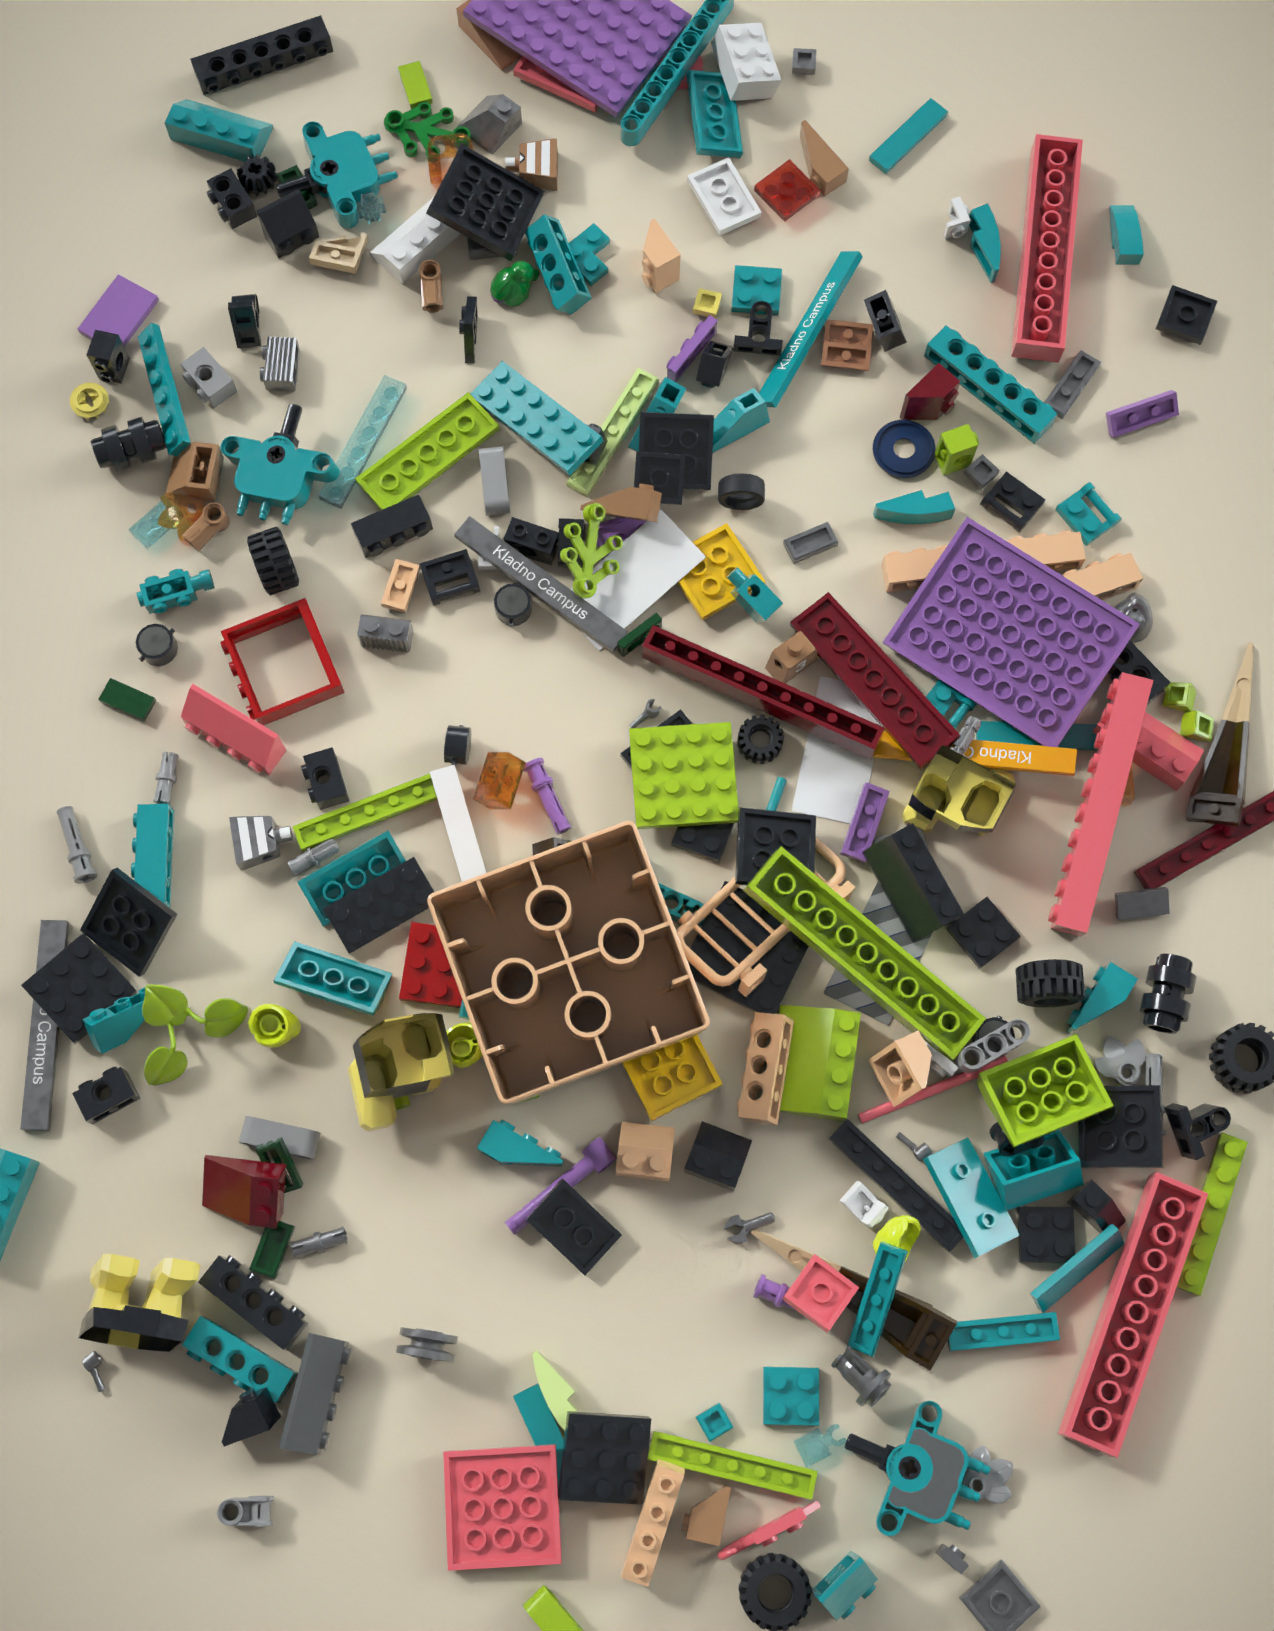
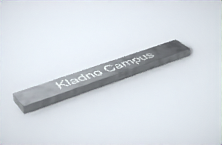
M469 516L454 534L457 540L517 584L523 586L528 592L613 653L617 648V642L628 634L627 630L583 598L577 596L572 590Z
M41 920L36 972L67 947L69 922L67 920ZM34 999L20 1129L27 1131H50L59 1027Z

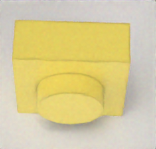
M699 288L693 307V314L706 317L710 315L716 319L722 293Z

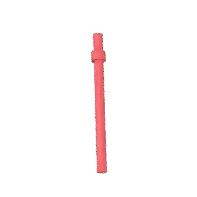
M1003 1056L973 1073L962 1072L929 1085L896 1107H893L891 1101L858 1113L859 1120L863 1124L977 1079L979 1073L1008 1062V1060Z

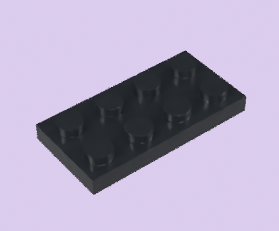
M412 857L328 905L323 910L350 954L429 908L427 899L430 894L434 893V890L415 857Z

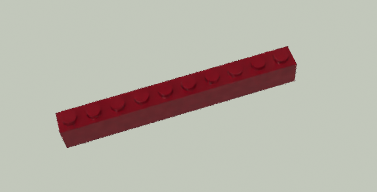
M652 626L642 645V658L867 759L872 760L882 740L884 727L657 626Z

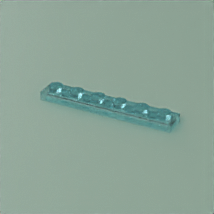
M386 375L383 376L336 462L340 469L338 478L331 483L325 482L318 495L320 500L342 509L356 483L355 478L364 469L407 390L405 383Z

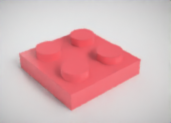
M814 1254L782 1300L828 1333L859 1287Z

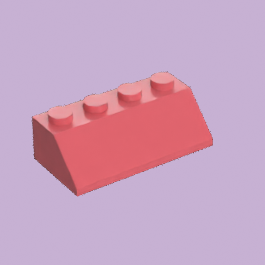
M191 685L181 714V718L186 724L184 728L196 736L199 733L207 737L205 740L216 748L222 746L227 749L226 753L235 760L239 761L242 758L247 761V766L260 774L263 771L270 775L286 752V748L279 735L198 686Z
M1145 712L1132 762L1177 791L1199 762L1204 750ZM1099 722L1093 733L1097 735L1100 729L1104 728V724Z

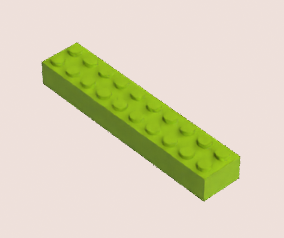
M782 846L772 854L743 890L912 1033L919 1031L922 1038L949 1060L956 1058L986 1019Z

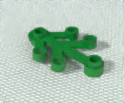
M421 102L418 107L403 114L398 110H392L384 118L385 129L390 133L398 135L404 145V153L408 157H415L418 154V147L415 141H411L406 131L416 134L426 150L427 160L431 163L439 161L440 151L433 145L428 136L451 141L458 148L461 143L467 147L471 143V134L466 127H457L453 132L433 127L441 122L444 124L453 122V110L449 107H444L440 112L432 115L431 105L428 102ZM419 116L424 119L417 123L411 121Z

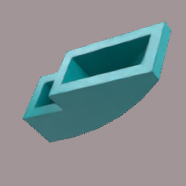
M987 203L972 209L970 212L969 227L973 232L970 247L990 283H993L996 280L1000 267L1001 242L994 214Z
M1110 205L1112 249H1115L1116 265H1139L1144 251L1140 223L1134 205Z
M919 490L876 503L873 516L875 519L901 524L936 523L952 519L955 506L949 491L925 498L923 491Z

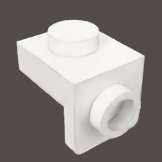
M961 197L953 198L948 209L951 222L946 224L944 231L945 239L963 236L967 233L970 223V213L967 205L963 204Z
M856 1181L839 1200L859 1222L870 1228L881 1222L884 1214L889 1209L884 1203L878 1201L859 1181Z

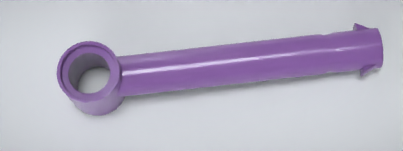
M601 1137L594 1140L582 1151V1154L585 1156L504 1222L514 1235L529 1224L525 1218L562 1178L573 1188L593 1170H596L599 1174L617 1159Z

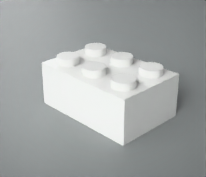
M762 23L719 25L711 45L730 100L773 98L781 82V77Z

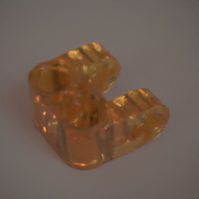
M465 134L440 135L429 140L428 165L431 184L442 182L440 160L455 157L457 153L455 144L458 140L465 139L469 144V148L473 150L472 141L469 136ZM437 141L445 144V151L442 154H435L432 151V146Z

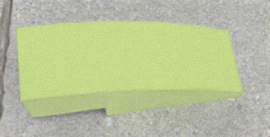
M536 1350L532 1355L540 1389L549 1409L565 1431L567 1411L578 1412L568 1401L575 1391Z

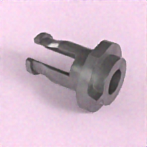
M850 1346L846 1348L843 1355L839 1354L831 1364L833 1368L836 1367L840 1371L842 1377L860 1394L856 1400L860 1407L866 1404L870 1407L874 1406L885 1396L891 1387V1384L888 1382L891 1374L886 1369L878 1374L862 1357L856 1355Z

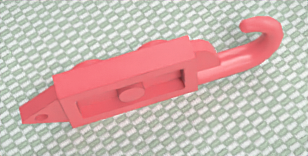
M818 1500L804 1507L799 1506L730 1543L719 1551V1560H725L754 1544L762 1543L763 1547L777 1541V1534L787 1529L788 1533H792L803 1527L802 1521L807 1519L806 1516L821 1507Z

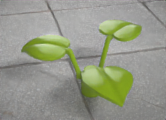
M146 985L142 1006L143 1017L152 1026L167 1025L171 1042L170 1049L157 1047L148 1056L144 1067V1076L147 1083L153 1086L168 1083L180 1077L186 1070L188 1061L185 1053L175 1051L174 1025L179 1026L183 1024L187 1016H190L200 1024H205L204 1031L206 1035L215 1038L224 1037L234 1032L243 1023L248 1011L247 1006L230 998L217 999L207 1006L204 1012L205 1018H201L193 1013L190 1008H187L188 1000L181 991L163 985Z

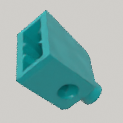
M737 567L727 576L729 581L735 586L730 592L731 595L755 622L766 621L783 604L757 575L752 574L746 577ZM749 587L752 590L751 596L748 594Z

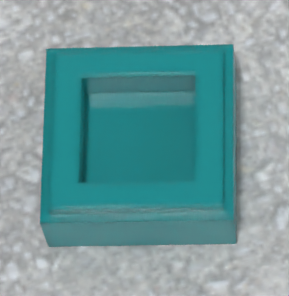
M720 1403L696 1416L709 1442L734 1428Z

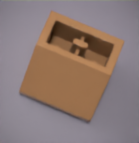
M194 441L177 457L174 456L166 496L215 502L224 460L219 445Z

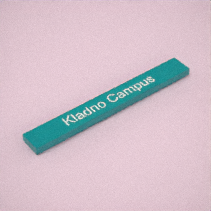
M841 251L759 392L760 396L765 400L767 407L776 408L862 260L863 256L859 251Z

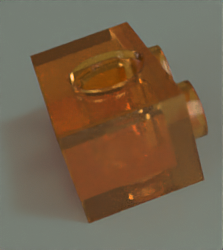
M488 752L473 800L489 809L511 810L526 762L509 752Z

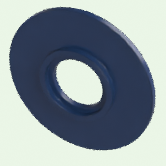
M895 420L887 423L877 432L872 449L875 461L886 473L899 478H911L924 473L931 466L935 457L936 446L931 433L923 425L911 420ZM901 439L909 440L913 443L915 452L908 458H901L895 454L894 444Z

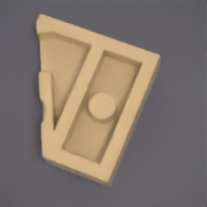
M360 233L359 238L346 239L345 235L335 237L334 239L316 240L309 256L310 265L356 274L368 242V233Z

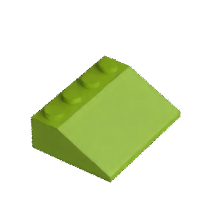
M780 1005L779 1014L786 1015L794 1021L780 1112L844 1122L848 1114L861 1013L835 1008Z
M1077 1034L979 1073L976 1081L989 1110L1013 1147L1022 1145L1114 1106Z

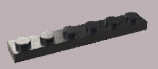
M846 1119L831 1135L829 1140L909 1216L918 1219L920 1226L948 1253L963 1239L954 1218L849 1119Z

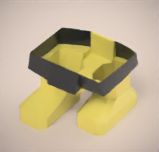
M942 745L936 751L920 778L902 814L903 822L905 825L913 823L916 828H920L924 833L931 832L936 822L940 820L959 831L978 832V836L987 835L994 831L1016 790L1014 776L1007 770L986 768Z
M420 1013L386 1019L358 1037L353 1044L355 1059L347 1070L360 1127L368 1132L390 1127L397 1118L394 1098L432 1092L438 1088L442 1077L454 1075L450 1045L442 1014Z
M103 1254L91 1270L89 1281L95 1292L89 1311L82 1320L78 1338L133 1349L170 1352L183 1340L189 1320L181 1318L182 1296L198 1280L200 1264L182 1259L164 1258L151 1271L142 1307L128 1305L129 1288L137 1276L140 1261L126 1256Z

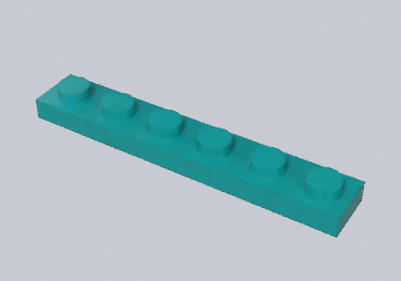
M150 323L140 333L138 340L169 455L177 457L191 442L160 326Z

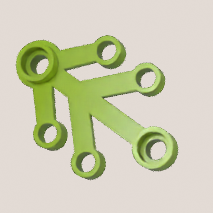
M599 503L589 504L583 510V517L589 523L586 546L580 537L581 527L579 524L570 523L564 527L565 536L571 540L575 548H564L560 553V557L567 564L575 578L573 582L574 593L583 599L594 596L597 590V583L608 575L617 574L620 569L619 563L611 559L605 561L602 568L593 573V566L596 562L611 551L620 550L623 546L622 538L614 535L608 537L606 543L596 549L599 523L603 521L606 514L604 507ZM571 527L574 529V535L570 531ZM613 539L616 541V547L613 545ZM567 552L571 554L570 559L567 557ZM578 554L583 561V569L580 568L576 561ZM609 564L613 566L612 571L609 568Z

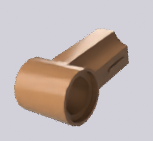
M426 260L419 266L422 309L429 313H435L443 309L441 269L436 261ZM430 273L435 274L433 277L426 276Z
M213 502L206 505L203 509V515L182 535L198 552L218 532L226 530L229 526V516L222 505ZM221 514L218 520L211 521L214 515Z

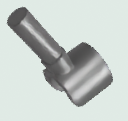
M655 699L648 700L644 712L629 725L631 728H636L648 717L655 718L659 715L661 706L656 710L649 708L654 704Z
M901 1132L897 1134L896 1138L909 1147L918 1161L923 1162L924 1158L932 1155L931 1149L925 1142L917 1147L915 1143Z
M93 1351L83 1359V1366L91 1373L98 1392L105 1390V1387L96 1367L103 1363L99 1354Z

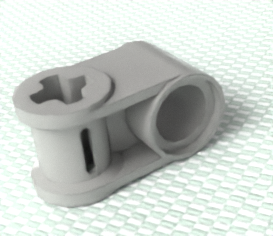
M274 1496L229 1498L219 1505L217 1510L218 1519L221 1523L228 1526H273V1521L270 1520V1506ZM229 1503L235 1504L239 1509V1514L234 1520L227 1518L225 1515V1508Z

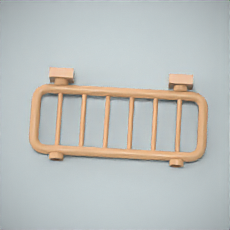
M816 837L815 850L835 867L836 873L828 882L816 871L815 875L848 901L854 892L855 886L849 881L839 886L846 875L845 864ZM734 877L694 914L689 910L685 912L678 921L681 926L676 932L687 961L711 983L722 987L730 986L740 979L741 983L738 991L746 997L764 980L767 969L760 963L754 969L751 967L790 930L783 924L774 930L734 893L740 886V884H735ZM728 896L735 900L771 934L758 947L715 909ZM711 912L753 950L740 964L698 926ZM692 929L698 932L735 967L728 975H718L685 944L684 937Z

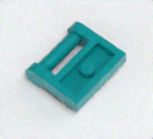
M1091 482L1085 484L1079 491L1057 505L1055 509L1073 532L1081 533L1082 542L1085 546L1109 531L1122 520L1119 514H1114L1095 492V486ZM1087 497L1107 521L1102 523L1082 499Z
M940 680L936 682L926 696L943 716L954 702L960 705L948 721L955 729L966 714L977 705L974 701Z

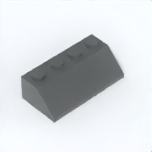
M308 1333L279 1448L314 1455L320 1454L321 1449L326 1450L330 1433L326 1432L328 1422L334 1420L337 1405L333 1404L335 1394L341 1392L344 1382V1376H340L343 1364H348L351 1354V1348H347L349 1342Z

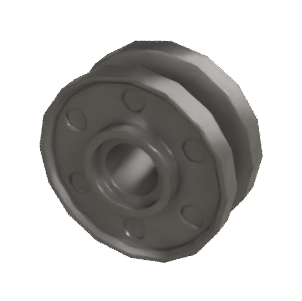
M400 1328L399 1334L411 1339L410 1345H398L396 1353L428 1360L454 1362L455 1355L444 1351L443 1347L444 1344H457L458 1336L418 1328Z

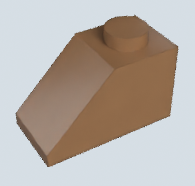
M722 1486L691 1507L690 1514H684L681 1531H686V1539L720 1546L730 1496V1486Z

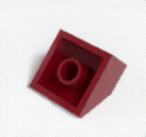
M938 363L905 395L900 418L902 420H937L943 414L948 415L955 407L954 400L959 395L958 388L961 381Z

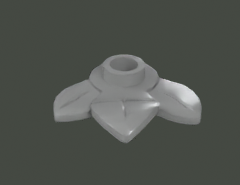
M1107 1037L1103 1045L1104 1057L1094 1060L1096 1069L1104 1077L1115 1078L1122 1086L1136 1084L1141 1075L1139 1067L1145 1061L1143 1044L1139 1039H1135L1125 1047L1124 1044L1115 1038ZM1123 1069L1129 1070V1078L1122 1075Z
M985 1446L978 1447L972 1452L970 1457L990 1466V1472L986 1475L967 1468L968 1473L964 1476L962 1485L973 1489V1481L979 1480L982 1487L975 1492L980 1493V1500L985 1498L992 1503H1002L1012 1496L1005 1483L1012 1475L1013 1463L1004 1459L991 1460Z

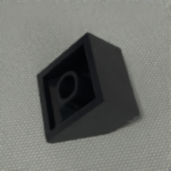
M299 189L257 210L264 236L278 258L289 255L295 249L305 244H310L319 238L316 223Z
M702 1121L683 1172L734 1191L752 1140Z

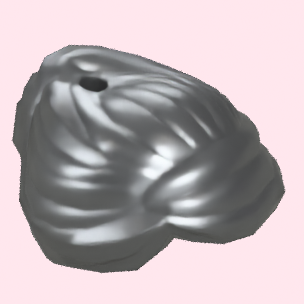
M1132 593L1124 601L1117 604L1115 609L1140 624L1130 639L1133 643L1140 642L1149 635L1153 624V615L1147 599L1141 594Z

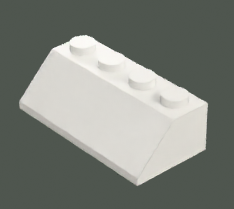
M433 198L369 253L374 260L402 285L419 271V266L422 262L434 258L461 234L426 214Z

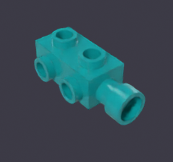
M174 569L169 572V576L163 578L158 576L147 577L144 580L145 583L139 584L141 591L136 594L140 606H145L149 614H160L172 607L190 605L193 601L198 600L196 591L202 589L205 591L215 588L209 569L200 571L199 575L192 577L188 570Z

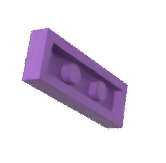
M709 315L705 322L701 321L694 331L695 334L691 339L687 338L684 341L680 353L676 357L672 356L666 366L667 378L674 382L679 380L716 334L717 319Z
M1170 390L1106 412L1109 436L1114 438L1179 415L1177 392Z
M868 782L863 784L840 855L861 863L866 862L862 852L872 845L890 791Z

